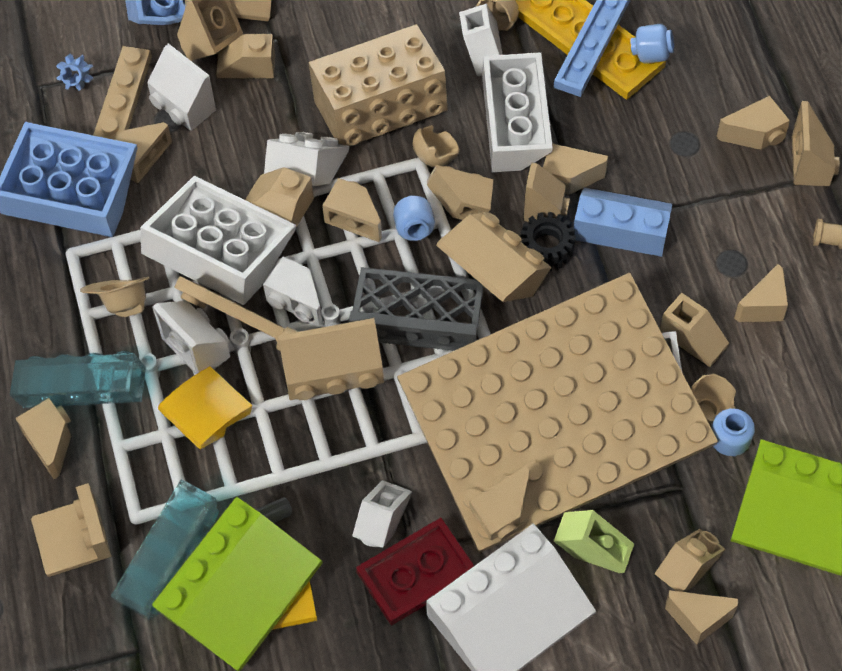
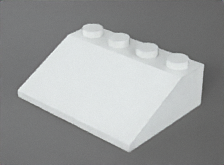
M193 176L140 227L141 254L244 305L264 283L295 232L296 224Z
M534 523L426 601L427 616L471 671H520L596 614L593 605L554 546Z

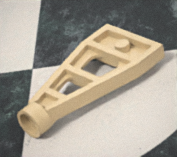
M179 276L174 288L183 292L180 298L202 308H205L208 304L274 337L277 341L276 349L279 351L278 335L298 332L290 327L283 328Z

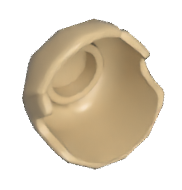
M479 0L476 5L477 7L487 4L497 21L498 31H508L518 18L519 10L516 0Z
M432 125L418 129L414 133L412 144L413 150L423 163L433 168L436 165L446 166L458 156L459 146L450 133L447 131L438 134L434 133Z
M716 374L702 375L692 385L691 390L710 427H712L716 415L721 411L729 408L736 409L734 406L736 390L726 378Z

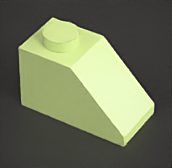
M594 510L564 512L554 539L556 544L574 558L617 573H625L634 547L632 541Z

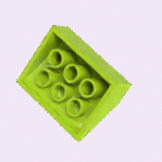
M761 439L730 541L842 576V464Z
M236 496L156 598L152 606L236 671H241L323 562L268 518Z

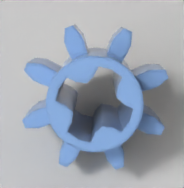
M69 54L65 57L66 63L60 62L56 66L61 70L57 80H62L66 84L65 89L76 85V88L80 91L84 88V82L89 83L93 79L89 75V69L93 65L87 64L84 61V55L74 59L73 55ZM71 70H72V71H76V70H77L78 73H79V75H78L77 73L72 74Z

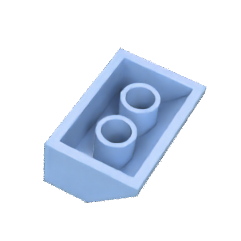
M584 187L580 195L574 220L575 240L662 257L672 204Z

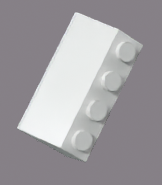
M541 53L483 56L482 78L492 172L521 171L530 166L531 162L535 163L553 150Z

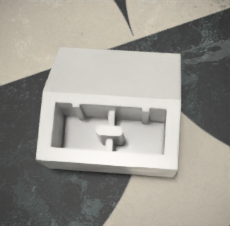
M296 132L295 135L280 134L278 139L267 140L264 174L285 167L311 177L312 186L330 184L346 157L349 146L338 144V139L332 137H321L320 140L313 139V134L307 132Z

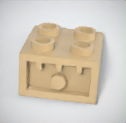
M89 483L76 487L79 499L74 500L73 504L44 512L31 518L44 570L48 577L112 557L96 499Z

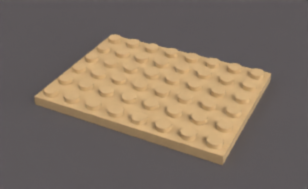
M627 273L397 376L399 384L479 553L514 538L533 523L538 527L562 516L564 512L573 511L718 443L631 273ZM526 465L530 473L520 523L516 525L518 530L503 540L497 537L491 541L471 511L469 501Z

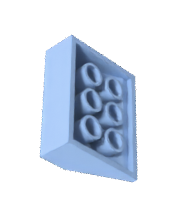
M25 122L0 175V213L113 237L124 211L137 152V144Z

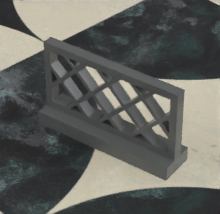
M361 267L349 322L374 318L379 343L455 351L475 342L477 339L484 286L476 279ZM366 278L378 279L384 285L371 291L365 285ZM406 282L411 283L414 289L402 295L395 286ZM433 285L441 286L445 292L433 298L427 292V289ZM463 289L476 290V295L466 302L457 293ZM390 290L397 299L385 306L377 297ZM421 294L428 302L415 309L409 300ZM452 297L459 306L447 313L440 303ZM371 301L379 309L374 313L360 312L361 307ZM401 305L410 312L405 317L394 316L391 313L392 310ZM434 308L442 317L437 320L425 319L422 315ZM465 311L471 317L472 323H457L453 318Z

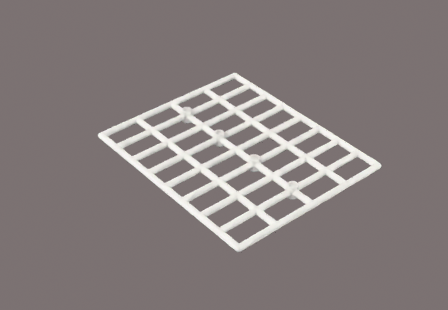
M417 157L340 178L346 181L357 182L360 185L374 181L390 229L382 231L380 242L363 236L358 237L357 234L344 230L346 241L315 249L305 217H302L296 227V232L303 252L289 255L285 258L300 265L307 264L310 269L321 306L323 322L320 326L310 321L306 323L301 320L290 323L285 309L278 310L272 307L278 325L283 328L290 327L300 332L338 325L343 321L349 320L350 311L353 310V306L339 310L332 303L319 260L351 252L358 275H360L361 267L369 268L363 248L395 240L405 271L419 273L407 239L402 238L397 232L393 217L395 205L385 178L417 171L427 201L430 202L435 219L434 230L438 229L442 238L451 231L441 202L427 186L430 172L425 163ZM333 179L330 184L313 186L314 197L330 193L337 179ZM141 230L67 249L66 258L131 523L138 525L427 443L397 376L452 352L451 350L433 349L435 354L402 363L396 344L382 343L389 363V367L383 368L384 381L394 378L412 434L378 443L361 388L345 390L344 392H349L366 447L332 456L314 400L335 394L317 395L308 400H289V395L287 394L264 401L250 354L251 346L273 341L275 338L262 331L248 334L243 329L240 320L226 314L231 330L230 343L227 344L229 352L233 351L239 358L251 405H253L250 415L241 420L256 417L272 473L237 483L225 437H222L213 442V447L224 487L189 496L174 440L185 435L176 426H171L169 419L158 410V405L164 400L158 379L160 371L185 365L186 363L177 354L156 359L151 352L142 314L139 313L129 316L140 356L138 364L107 372L95 320L115 314L108 312L104 305L91 308L88 293L80 292V289L86 286L79 258L108 250L113 252L119 279L132 280L124 246L141 242ZM449 257L455 276L470 279L467 271ZM278 258L272 270L268 274L267 278L269 277L273 269L276 267L278 262L281 260V258ZM164 265L170 287L146 293L144 306L172 299L174 302L186 301L180 298L183 292L174 288L179 278V273ZM366 278L365 285L371 291L376 290L374 280ZM193 281V282H195V283H197V284H199V285H201V286H203V287H205V288H207V289H211V288H209V287H207V286H205V285H203V284H201V283H199V282H197V281ZM433 285L427 289V292L432 297L444 293L445 290L441 286ZM461 290L465 302L476 295L474 290ZM220 293L221 296L235 302L233 299ZM421 294L409 300L416 308L428 302ZM394 295L381 299L377 297L385 306L397 299ZM371 301L362 306L360 312L374 313L379 309ZM432 309L422 315L425 319L436 320ZM480 310L477 330L479 339L491 335L482 310ZM142 376L148 387L158 430L124 439L111 384ZM302 404L319 460L284 469L268 413ZM162 443L176 500L141 510L127 452Z

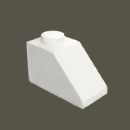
M382 480L362 500L352 536L361 539L367 546L383 548L393 537L412 491Z

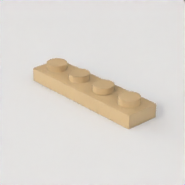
M122 47L93 136L115 139L121 131L129 129L152 58L150 50Z

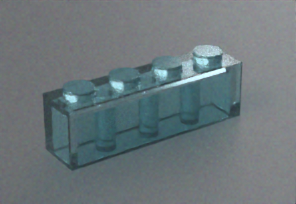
M120 351L113 355L89 353L87 356L78 357L65 354L59 355L57 358L32 356L26 360H15L10 396L23 408L35 407L50 398L54 406L142 402L146 366L134 353L128 351Z
M181 479L111 594L112 599L147 620H150L153 614L158 616L160 612L152 604L182 567L187 556H190L200 544L202 539L199 536L204 527L210 528L219 514V510L216 509L218 506L216 498Z

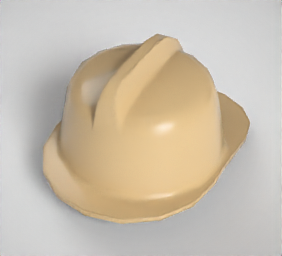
M149 277L137 280H111L93 283L82 287L80 292L98 294L108 312L120 317H127L144 311V302L146 301L144 281L148 280Z

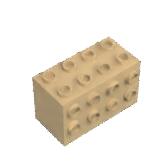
M417 24L309 62L315 104L333 137L338 139V144L356 145L359 142L448 111L445 70Z

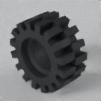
M543 212L538 213L537 220L534 216H531L528 223L525 222L523 224L520 234L521 242L526 247L534 249L543 255V261L551 267L549 271H552L553 265L556 266L557 270L562 268V263L567 265L574 253L576 236L574 227L570 228L571 222L568 219L563 222V216L558 214L557 218H553V212H548V217H544ZM543 235H550L557 238L559 244L552 248H544L536 243V239Z

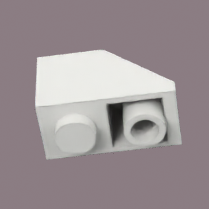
M487 4L459 12L463 37L478 77L483 74V56L503 55L497 21Z
M282 257L263 284L266 301L278 310L285 309L293 313L303 322L308 323L310 321L320 326L323 322L321 307L310 269Z

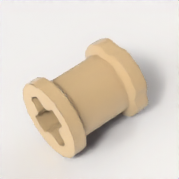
M817 219L813 235V246H818L821 243L838 246L842 250V225L825 223L822 219Z

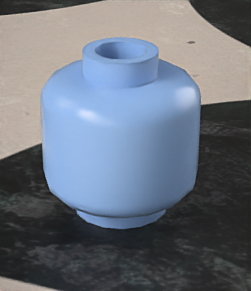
M663 24L641 26L636 31V37L630 40L632 55H638L640 62L644 64L667 61L670 53H674L672 30H667Z
M408 196L397 202L394 207L393 217L398 234L410 241H418L429 236L435 226L430 202L421 196Z
M734 408L723 410L716 415L711 427L718 440L717 445L713 447L719 453L726 456L743 454L749 449L755 433V425L752 418L746 412Z

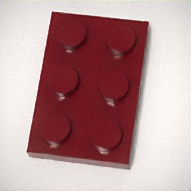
M440 517L358 565L356 573L392 626L424 607L428 599L470 570L474 565Z

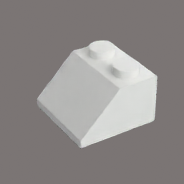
M170 44L166 45L147 82L150 92L149 99L157 109H164L169 113L171 119L177 125H184L192 131L216 111L210 76Z
M188 301L162 302L152 306L162 339L195 374L209 366L215 369L230 358L227 345L230 341L222 329H214L209 324L210 320L201 308L195 309Z

